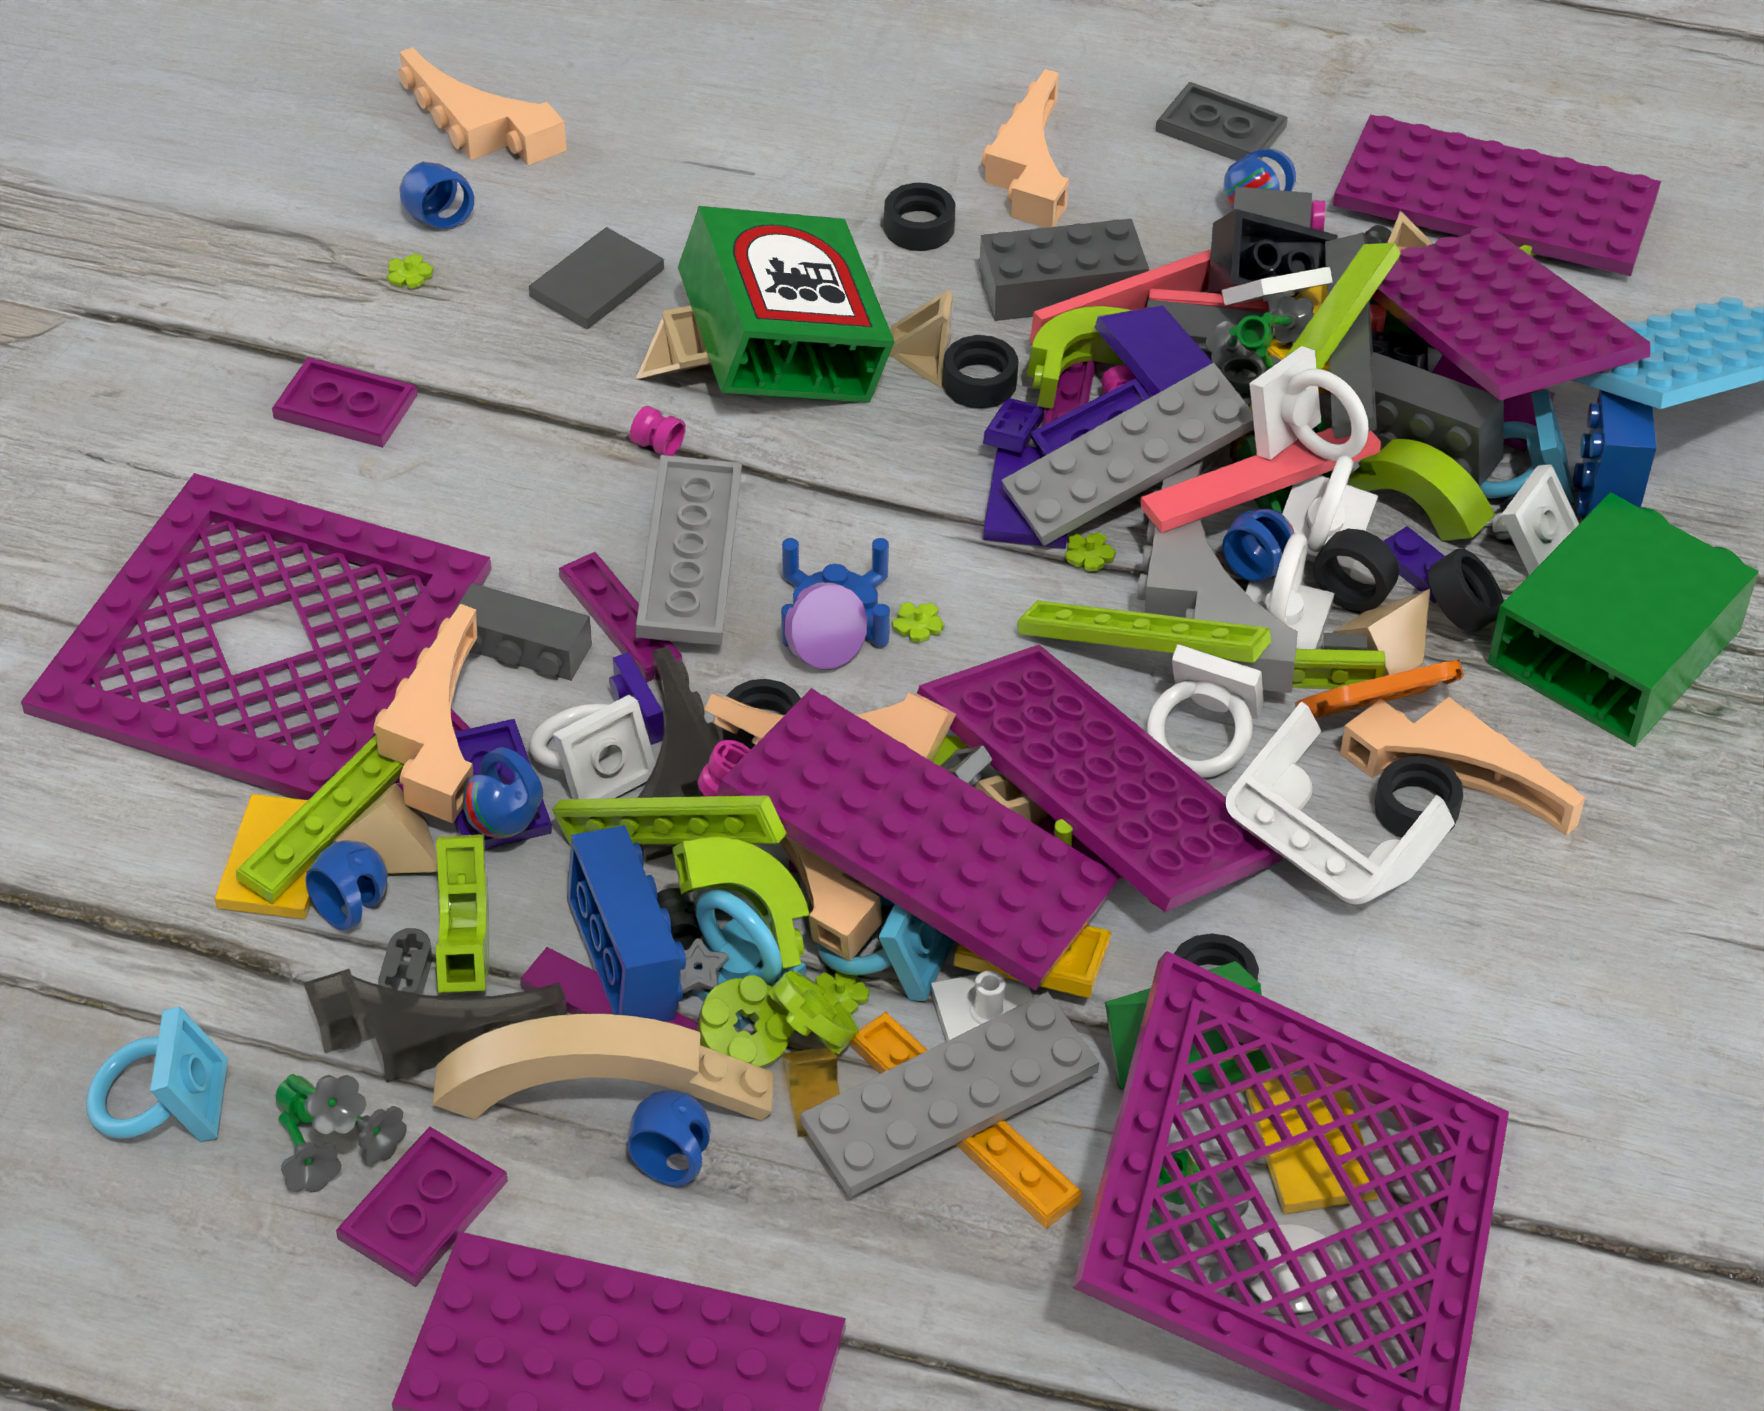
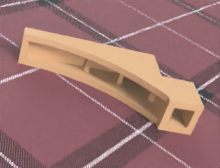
M413 47L400 52L401 68L398 69V74L405 89L410 88L421 108H427L432 114L437 127L440 129L444 128L449 134L454 147L457 149L461 148L470 160L509 147L510 151L513 154H518L528 166L567 151L565 121L547 101L537 104L487 93L461 83L441 72L426 61Z
M1048 69L1043 71L1037 81L1031 82L1026 97L1022 102H1017L1010 120L1000 126L997 138L992 145L988 144L986 146L981 161L982 166H985V183L1008 189L1007 197L1011 201V217L1044 228L1055 227L1067 209L1069 178L1062 177L1049 154L1044 137V129L1048 117L1057 103L1059 78L1058 72Z
M463 604L459 605L451 618L443 620L436 640L430 648L426 647L422 650L417 660L416 669L409 679H402L396 690L395 699L388 709H382L379 712L373 727L374 733L377 734L378 754L405 764L400 774V784H403L404 804L450 823L455 821L463 809L464 788L468 780L473 776V763L464 760L451 720V705L456 681L465 658L477 639L476 609Z
M908 693L902 702L874 711L856 714V716L868 721L874 727L897 741L904 743L933 762L956 713L919 694ZM711 694L704 710L716 716L713 723L735 734L741 728L754 735L752 743L755 745L784 716L748 706L722 694Z
M1450 697L1415 723L1411 722L1401 711L1395 710L1385 701L1379 699L1347 723L1344 728L1340 754L1372 779L1378 774H1382L1383 770L1394 760L1407 756H1426L1439 760L1453 769L1461 780L1462 786L1479 790L1510 802L1541 818L1565 835L1578 826L1585 797L1578 793L1572 785L1563 782L1543 767L1538 760L1528 756L1509 742L1503 734L1497 733L1478 719L1469 709L1463 708Z
M784 836L779 844L798 870L813 909L809 915L812 941L850 962L882 924L880 896L868 886L789 837Z

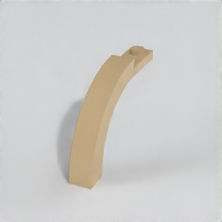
M559 1015L527 1020L501 1027L466 1042L448 1054L436 1066L432 1105L476 1120L489 1107L503 1098L533 1086L567 1079L616 1078L647 1082L682 1091L693 1097L763 1121L772 1113L773 1072L701 1046V1032L680 1025L627 1015Z

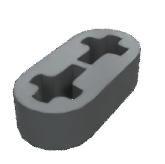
M405 928L395 933L389 941L378 978L380 1000L382 1005L389 1011L396 1013L410 1011L422 999L432 963L431 942L424 931L416 928ZM410 948H418L413 950L409 962L404 961L403 954L408 953ZM401 978L406 979L407 987H403L401 993H393V991L399 988Z

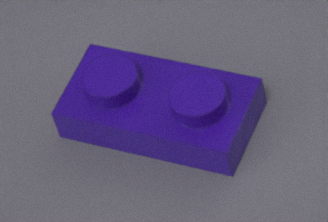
M1406 526L1385 539L1384 542L1391 548L1397 558L1399 575L1420 592L1430 589L1429 599L1436 603L1437 601L1432 594L1428 581V570L1432 564L1445 557V555Z
M627 652L613 657L614 676L609 677V684L615 700L617 701L627 695L638 700L650 745L664 741L663 710L631 655Z

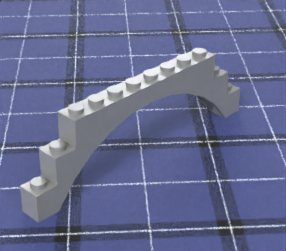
M1255 352V355L1250 359L1257 361L1261 368H1263L1264 364L1257 355V352ZM1225 446L1158 482L1156 487L1165 489L1208 473ZM1149 518L1147 542L1153 543V546L1145 545L1142 570L1148 571V575L1140 574L1138 585V599L1145 600V613L1270 628L1272 642L1254 663L1233 662L1261 671L1263 690L1292 693L1298 631L1289 627L1254 602L1225 572L1206 540L1201 519L1161 533Z

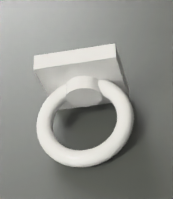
M1303 346L1299 347L1250 383L1257 456L1271 460L1298 439L1314 454L1332 461H1337L1343 455L1353 458L1364 448L1369 430L1364 406L1355 391L1344 380L1331 372L1316 369L1315 350ZM1318 386L1334 394L1341 401L1349 415L1352 431L1349 440L1344 444L1327 442L1312 430L1321 423Z
M1343 455L1338 458L1330 479L1317 475L1292 486L1282 514L1292 524L1295 533H1302L1307 538L1306 560L1315 562L1318 553L1338 531L1348 528L1366 531L1378 495L1347 485L1353 468V460L1349 456ZM1337 556L1338 563L1343 571L1350 575L1355 559Z
M1295 533L1290 536L1282 554L1276 578L1269 577L1261 581H1249L1245 593L1258 605L1289 627L1298 631L1296 649H1318L1333 605L1335 593L1300 585L1308 544L1307 538L1302 533Z
M1178 644L1172 658L1175 685L1167 689L1153 705L1148 717L1147 733L1202 778L1217 776L1234 767L1242 759L1250 745L1253 733L1252 717L1258 719L1264 704L1262 673L1259 670ZM1191 697L1195 703L1215 712H1227L1230 710L1235 722L1234 738L1223 753L1212 759L1196 761L1178 755L1166 740V718L1175 705Z
M630 695L612 704H584L556 713L536 728L529 742L530 753L536 762L551 769L564 770L572 799L616 798L659 775L638 700ZM553 736L558 752L547 748V743Z

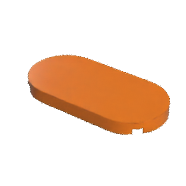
M1460 660L1437 663L1324 691L1295 702V707L1300 702H1303L1309 707L1314 718H1320L1370 706L1379 699L1386 702L1429 691V688L1438 686L1441 681L1443 684L1446 683V685L1459 681L1464 676Z

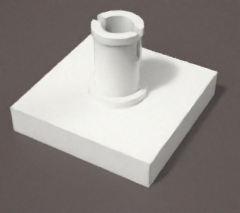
M1330 267L1256 280L1224 289L1222 293L1225 306L1263 299V301H1268L1269 311L1272 313L1278 309L1282 298L1295 295V292L1333 283ZM1273 328V336H1275V328Z
M1552 464L1538 465L1504 512L1495 515L1492 525L1494 533L1504 531L1496 534V538L1499 540L1512 538L1530 575L1579 523Z
M984 971L979 974L931 983L932 999L946 1041L1033 999L1029 986L1019 981L1004 978L995 971Z

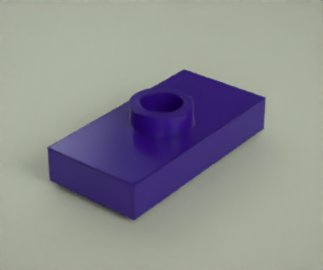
M1006 398L986 428L983 444L1022 453L1031 440L1030 432L1038 429L1043 421L1045 407Z

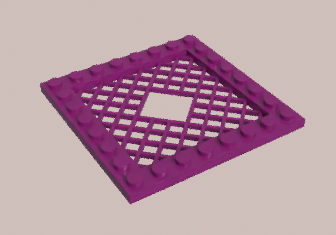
M194 473L22 699L21 705L24 714L295 798L309 800L376 735L373 727L377 715L382 709H388L395 699L398 685L402 679H409L416 669L417 660L422 650L432 646L437 638L441 623L445 618L452 616L471 583L478 585L483 583L492 569L490 557ZM236 529L252 534L240 538ZM229 530L233 540L214 546L210 545L208 536ZM201 539L204 549L191 552ZM273 540L290 545L276 548ZM266 541L270 551L250 557L247 556L244 547ZM238 550L241 557L240 560L219 566L216 555ZM310 550L325 554L326 556L313 559ZM303 552L306 562L285 568L281 560L282 557ZM209 558L212 565L211 569L190 575L187 564ZM272 560L275 561L278 568L277 571L256 577L252 566ZM347 561L363 565V567L351 570ZM340 562L343 573L322 579L318 568ZM180 567L184 577L169 581ZM246 569L250 579L227 585L223 575ZM308 571L312 572L315 579L314 582L293 587L289 577ZM385 572L401 577L389 581ZM375 573L378 574L381 581L380 584L360 590L355 579ZM217 577L221 588L198 594L195 587L196 583ZM283 580L287 590L268 596L264 595L261 586ZM349 582L353 592L331 599L327 588ZM415 584L419 592L418 595L397 600L393 590ZM188 586L191 597L169 603L165 593ZM254 588L258 599L239 605L235 604L232 597L233 594ZM320 590L324 601L302 607L298 597ZM383 593L387 594L391 603L369 610L365 601L366 598ZM159 595L162 606L149 609ZM225 597L229 608L206 614L203 606L204 603ZM291 599L313 650L231 675L211 624ZM358 602L362 612L340 619L336 610L337 607ZM196 606L199 617L177 623L174 612ZM407 608H411V609L409 610V612L407 613V615L405 616L404 613H403V610H404V609H407ZM329 610L333 621L311 628L307 617ZM396 613L400 623L378 630L374 621L375 618ZM167 615L170 626L150 632L147 631L145 621ZM367 622L371 630L370 633L349 639L345 630L346 627ZM138 624L141 634L127 638ZM202 626L205 627L208 637L185 643L182 632ZM338 630L342 641L320 648L316 637ZM175 635L179 646L159 652L155 651L152 644L153 641ZM391 637L387 645H385L383 639ZM376 641L380 653L358 659L354 648ZM143 644L146 645L149 655L126 662L122 651ZM213 647L216 654L215 658L193 663L190 656L191 652ZM347 651L351 662L332 668L328 667L324 657ZM116 653L120 664L105 668ZM183 655L186 667L166 673L163 672L160 662ZM318 660L322 671L299 677L295 666ZM154 665L157 673L156 676L137 682L133 681L130 671ZM372 666L365 675L363 669ZM221 667L225 678L202 685L198 673ZM286 669L289 670L293 680L270 687L266 678L267 675ZM356 671L360 683L338 689L334 678ZM124 674L127 685L108 691L103 690L101 680ZM188 676L192 677L195 687L172 694L168 685L169 682ZM259 678L263 687L262 690L240 696L236 685ZM327 681L331 692L308 698L304 687ZM159 685L162 686L165 693L164 697L141 702L138 692ZM229 687L233 699L210 706L206 694ZM294 690L298 691L302 701L278 707L275 696ZM132 695L133 699L125 696ZM352 696L345 706L343 699ZM200 697L204 708L185 714L179 713L177 703ZM268 699L271 711L252 717L248 716L245 709L246 705ZM336 701L340 713L317 719L313 708ZM170 706L171 710L164 709V707ZM238 708L242 720L223 726L218 725L214 715ZM303 711L307 712L311 722L290 729L287 728L284 717ZM208 718L209 722L203 721L201 719ZM274 720L277 721L281 732L262 738L256 736L253 727ZM331 727L325 736L322 729ZM247 730L248 734L239 731ZM312 732L316 733L319 744L301 750L296 749L293 738ZM285 741V743H286L287 746L282 745V744H279V743Z
M1166 951L1158 960L1073 1289L1342 1411H1460L1509 1112ZM1214 1029L1219 1031L1229 1050L1213 1055L1202 1033ZM1193 1042L1202 1059L1187 1064ZM1256 1050L1262 1051L1273 1070L1257 1075L1245 1054ZM1234 1058L1246 1080L1231 1085L1219 1063ZM1281 1061H1283V1062H1285V1063H1287V1064H1289V1065L1284 1066ZM1208 1068L1220 1090L1204 1095L1192 1073ZM1300 1070L1306 1072L1316 1091L1301 1096L1289 1074ZM1278 1079L1290 1101L1275 1106L1263 1084ZM1325 1081L1328 1082V1083H1330V1084H1332V1085L1327 1086L1326 1083H1325ZM1183 1082L1193 1099L1177 1105ZM1252 1088L1264 1110L1248 1116L1236 1094ZM1344 1090L1349 1092L1360 1111L1345 1116L1333 1094ZM1225 1098L1237 1120L1221 1126L1209 1103ZM1322 1099L1334 1120L1321 1126L1318 1125L1306 1105ZM1368 1102H1371L1375 1105L1371 1107ZM1198 1108L1210 1130L1194 1136L1182 1113ZM1296 1109L1308 1130L1292 1136L1280 1115ZM1387 1110L1392 1112L1403 1131L1388 1136L1376 1115ZM1270 1119L1282 1141L1266 1146L1254 1124ZM1365 1119L1377 1142L1363 1147L1350 1124ZM1173 1122L1183 1140L1167 1146ZM1243 1129L1255 1151L1239 1156L1227 1134ZM1337 1129L1340 1130L1352 1150L1338 1157L1324 1134ZM1428 1131L1435 1132L1446 1152L1432 1157L1419 1135ZM1216 1139L1228 1161L1212 1167L1199 1144ZM1313 1139L1361 1223L1293 1251L1244 1165ZM1407 1139L1421 1162L1406 1167L1394 1147V1144ZM1185 1149L1190 1151L1200 1169V1172L1187 1177L1183 1176L1172 1157V1154ZM1383 1149L1395 1172L1380 1177L1368 1155ZM1357 1159L1370 1182L1354 1187L1342 1165ZM1446 1162L1443 1176L1437 1165ZM1163 1163L1173 1182L1156 1188ZM1233 1169L1245 1193L1229 1198L1217 1175ZM1425 1169L1439 1191L1427 1197L1423 1196L1412 1177L1413 1174ZM1206 1180L1218 1203L1202 1209L1189 1186ZM1401 1180L1413 1200L1412 1203L1400 1208L1386 1185ZM1178 1190L1190 1214L1174 1220L1161 1196ZM1373 1190L1376 1191L1388 1212L1372 1218L1360 1195ZM1251 1201L1264 1224L1247 1230L1235 1206ZM1439 1202L1436 1217L1429 1205ZM1153 1206L1162 1225L1146 1230L1151 1207ZM1419 1210L1431 1231L1430 1234L1418 1239L1404 1218L1405 1215ZM1223 1211L1236 1235L1220 1241L1207 1217ZM1390 1221L1394 1222L1406 1243L1394 1249H1390L1378 1226ZM1196 1222L1208 1246L1192 1252L1179 1228ZM1367 1231L1379 1252V1255L1367 1260L1363 1259L1351 1238ZM1269 1232L1281 1256L1265 1262L1252 1238ZM1168 1233L1180 1257L1163 1263L1150 1239ZM1338 1242L1342 1244L1353 1263V1266L1341 1271H1337L1325 1250L1326 1247ZM1241 1243L1254 1267L1238 1273L1225 1249ZM1432 1243L1428 1258L1422 1247ZM1141 1248L1144 1254L1146 1255L1148 1261L1139 1257ZM1408 1252L1412 1253L1424 1274L1411 1281L1408 1280L1396 1257ZM1314 1253L1326 1274V1277L1314 1282H1310L1298 1261L1299 1258ZM1214 1254L1227 1278L1209 1284L1197 1260ZM1384 1262L1398 1285L1385 1292L1381 1290L1370 1271V1268ZM1287 1264L1299 1288L1283 1294L1270 1270ZM1186 1265L1194 1282L1171 1272V1270ZM1355 1274H1359L1372 1296L1359 1303L1355 1302L1343 1279ZM1257 1275L1261 1277L1272 1299L1258 1305L1254 1303L1243 1281ZM1332 1284L1345 1308L1329 1315L1316 1291ZM1424 1285L1421 1301L1414 1289ZM1232 1286L1241 1303L1217 1292ZM1401 1294L1404 1295L1417 1317L1403 1324L1400 1323L1388 1302L1389 1299ZM1302 1296L1306 1297L1318 1319L1304 1326H1301L1288 1303ZM1377 1305L1390 1328L1377 1335H1374L1361 1311ZM1277 1307L1286 1324L1263 1314V1312ZM1350 1316L1363 1341L1347 1347L1334 1323ZM1323 1328L1332 1345L1309 1335V1333ZM1417 1328L1413 1345L1406 1332ZM1394 1337L1408 1359V1362L1395 1368L1392 1367L1380 1346V1343ZM1369 1349L1377 1365L1354 1354ZM1409 1371L1408 1379L1399 1376Z

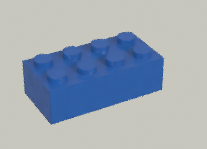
M625 825L571 835L567 901L594 969L600 979L612 1014L648 1018L663 1022L674 1020L676 1004L682 1001V986L679 975L680 970H684L686 967L685 952L681 942H674L671 920L667 909L659 907L657 888L653 876L645 874L643 854L639 843H632Z

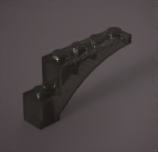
M669 646L652 651L654 681L662 699L666 717L663 742L656 765L638 798L705 797L699 789L698 779L703 768L709 763V757L714 747L720 742L719 734L713 722L707 723L704 718L705 710L698 691L691 692L689 688V676L683 661L676 662ZM678 844L640 845L647 862L673 854L672 848Z
M350 969L304 982L309 1012L324 1053L326 1054L338 1049H348L360 1042L371 1039L387 1083L401 1078H411L420 1072L435 1068L448 1054L466 1042L490 1031L527 1020L568 1015L566 996L560 983L529 991L497 996L447 997L423 995L384 987L352 976Z

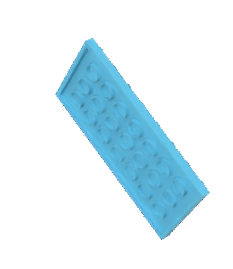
M1725 297L1720 298L1719 302L1714 304H1696L1695 309L1672 310V314L1667 316H1648L1647 321L1624 322L1650 341L1651 357L1576 378L1572 381L1658 409L1763 381L1764 307L1749 308L1743 306V301L1740 299Z

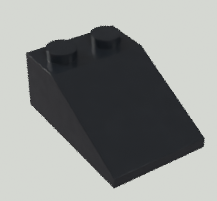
M1235 209L1213 222L1208 293L1223 294L1222 290L1256 280L1325 268V242L1337 239L1338 235ZM1301 291L1295 292V295L1291 297H1296Z

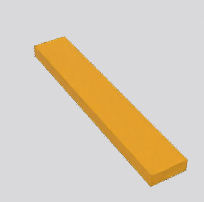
M886 1011L860 1029L850 1042V1047L879 1074L928 1051ZM1005 1120L955 1144L1045 1229L1082 1202L1083 1192Z

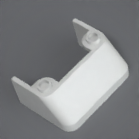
M1300 702L1229 790L1226 797V808L1238 825L1343 901L1350 904H1363L1409 881L1455 823L1445 801L1436 795L1401 840L1393 839L1381 843L1369 858H1366L1303 813L1301 809L1309 801L1313 788L1307 773L1295 763L1320 734L1321 729L1309 707Z

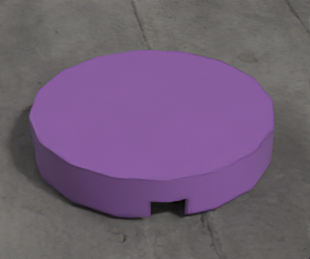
M816 583L803 589L796 597L799 599L795 602L793 608L789 607L785 617V637L789 649L802 662L819 669L837 668L849 662L860 650L867 634V615L863 602L852 590L835 583Z

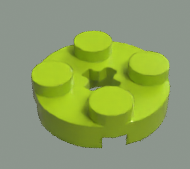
M789 970L788 973L785 972L768 993L777 1004L790 1011L786 1021L804 1036H808L813 1031L819 1036V1039L826 1047L834 1053L841 1054L859 1031V1026L855 1019L839 1002L833 1006L824 998L823 995L826 990L817 983L796 971Z
M749 975L744 978L724 981L709 992L699 1011L697 1031L701 1032L700 1045L767 1069L780 1059L794 1032V1028L786 1021L790 1011L781 1007L770 997L768 992L772 987L767 985L761 977ZM737 1016L752 1019L755 1023L753 1026L755 1034L750 1035L746 1030L737 1032L734 1028L738 1022Z

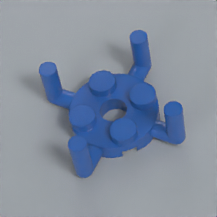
M794 538L785 539L782 542V573L784 579L795 586L796 589L793 592V604H786L781 608L782 643L789 647L785 637V617L789 607L793 608L795 602L799 599L796 597L800 592L816 583H835L852 590L863 602L867 615V634L865 638L877 647H885L889 643L890 608L886 604H878V592L875 587L888 577L889 542L884 538L873 540L872 569L863 576L848 571L845 566L836 563L827 565L823 571L808 576L799 569V542Z

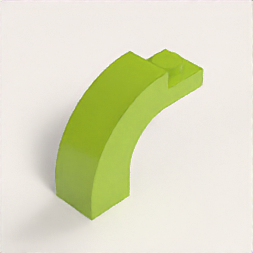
M1106 306L1077 308L1052 318L1039 330L1032 344L1026 375L1034 377L1032 388L1040 390L1037 406L1053 409L1059 377L1071 365L1091 360L1125 365L1094 327L1098 316L1132 310Z
M1392 439L1380 453L1361 459L1358 463L1360 467L1348 479L1350 486L1363 491L1393 489L1410 496L1426 511L1441 541L1473 538L1495 516L1477 482L1460 464L1440 450L1419 441Z
M484 834L438 836L436 848L439 884V935L435 946L438 993L483 991L487 987L489 971V898Z
M725 837L684 841L672 848L681 894L714 888L726 889L737 893L752 905L771 931L781 954V971L801 965L800 957L804 954V944L800 931L794 929L793 921L807 917L810 914L804 895L796 880L776 858L753 844Z

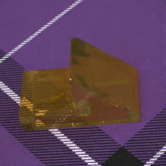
M828 1047L783 1053L797 1137L809 1136L801 1124V1113L840 1094L837 1081V1056Z

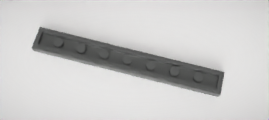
M1364 232L1325 242L1326 267H1330L1333 283L1327 284V296L1363 244H1367ZM1369 300L1330 356V372L1344 380L1358 395L1367 414L1368 431H1373L1377 429ZM1331 393L1332 428L1335 438L1351 436L1352 429L1349 415L1341 401Z

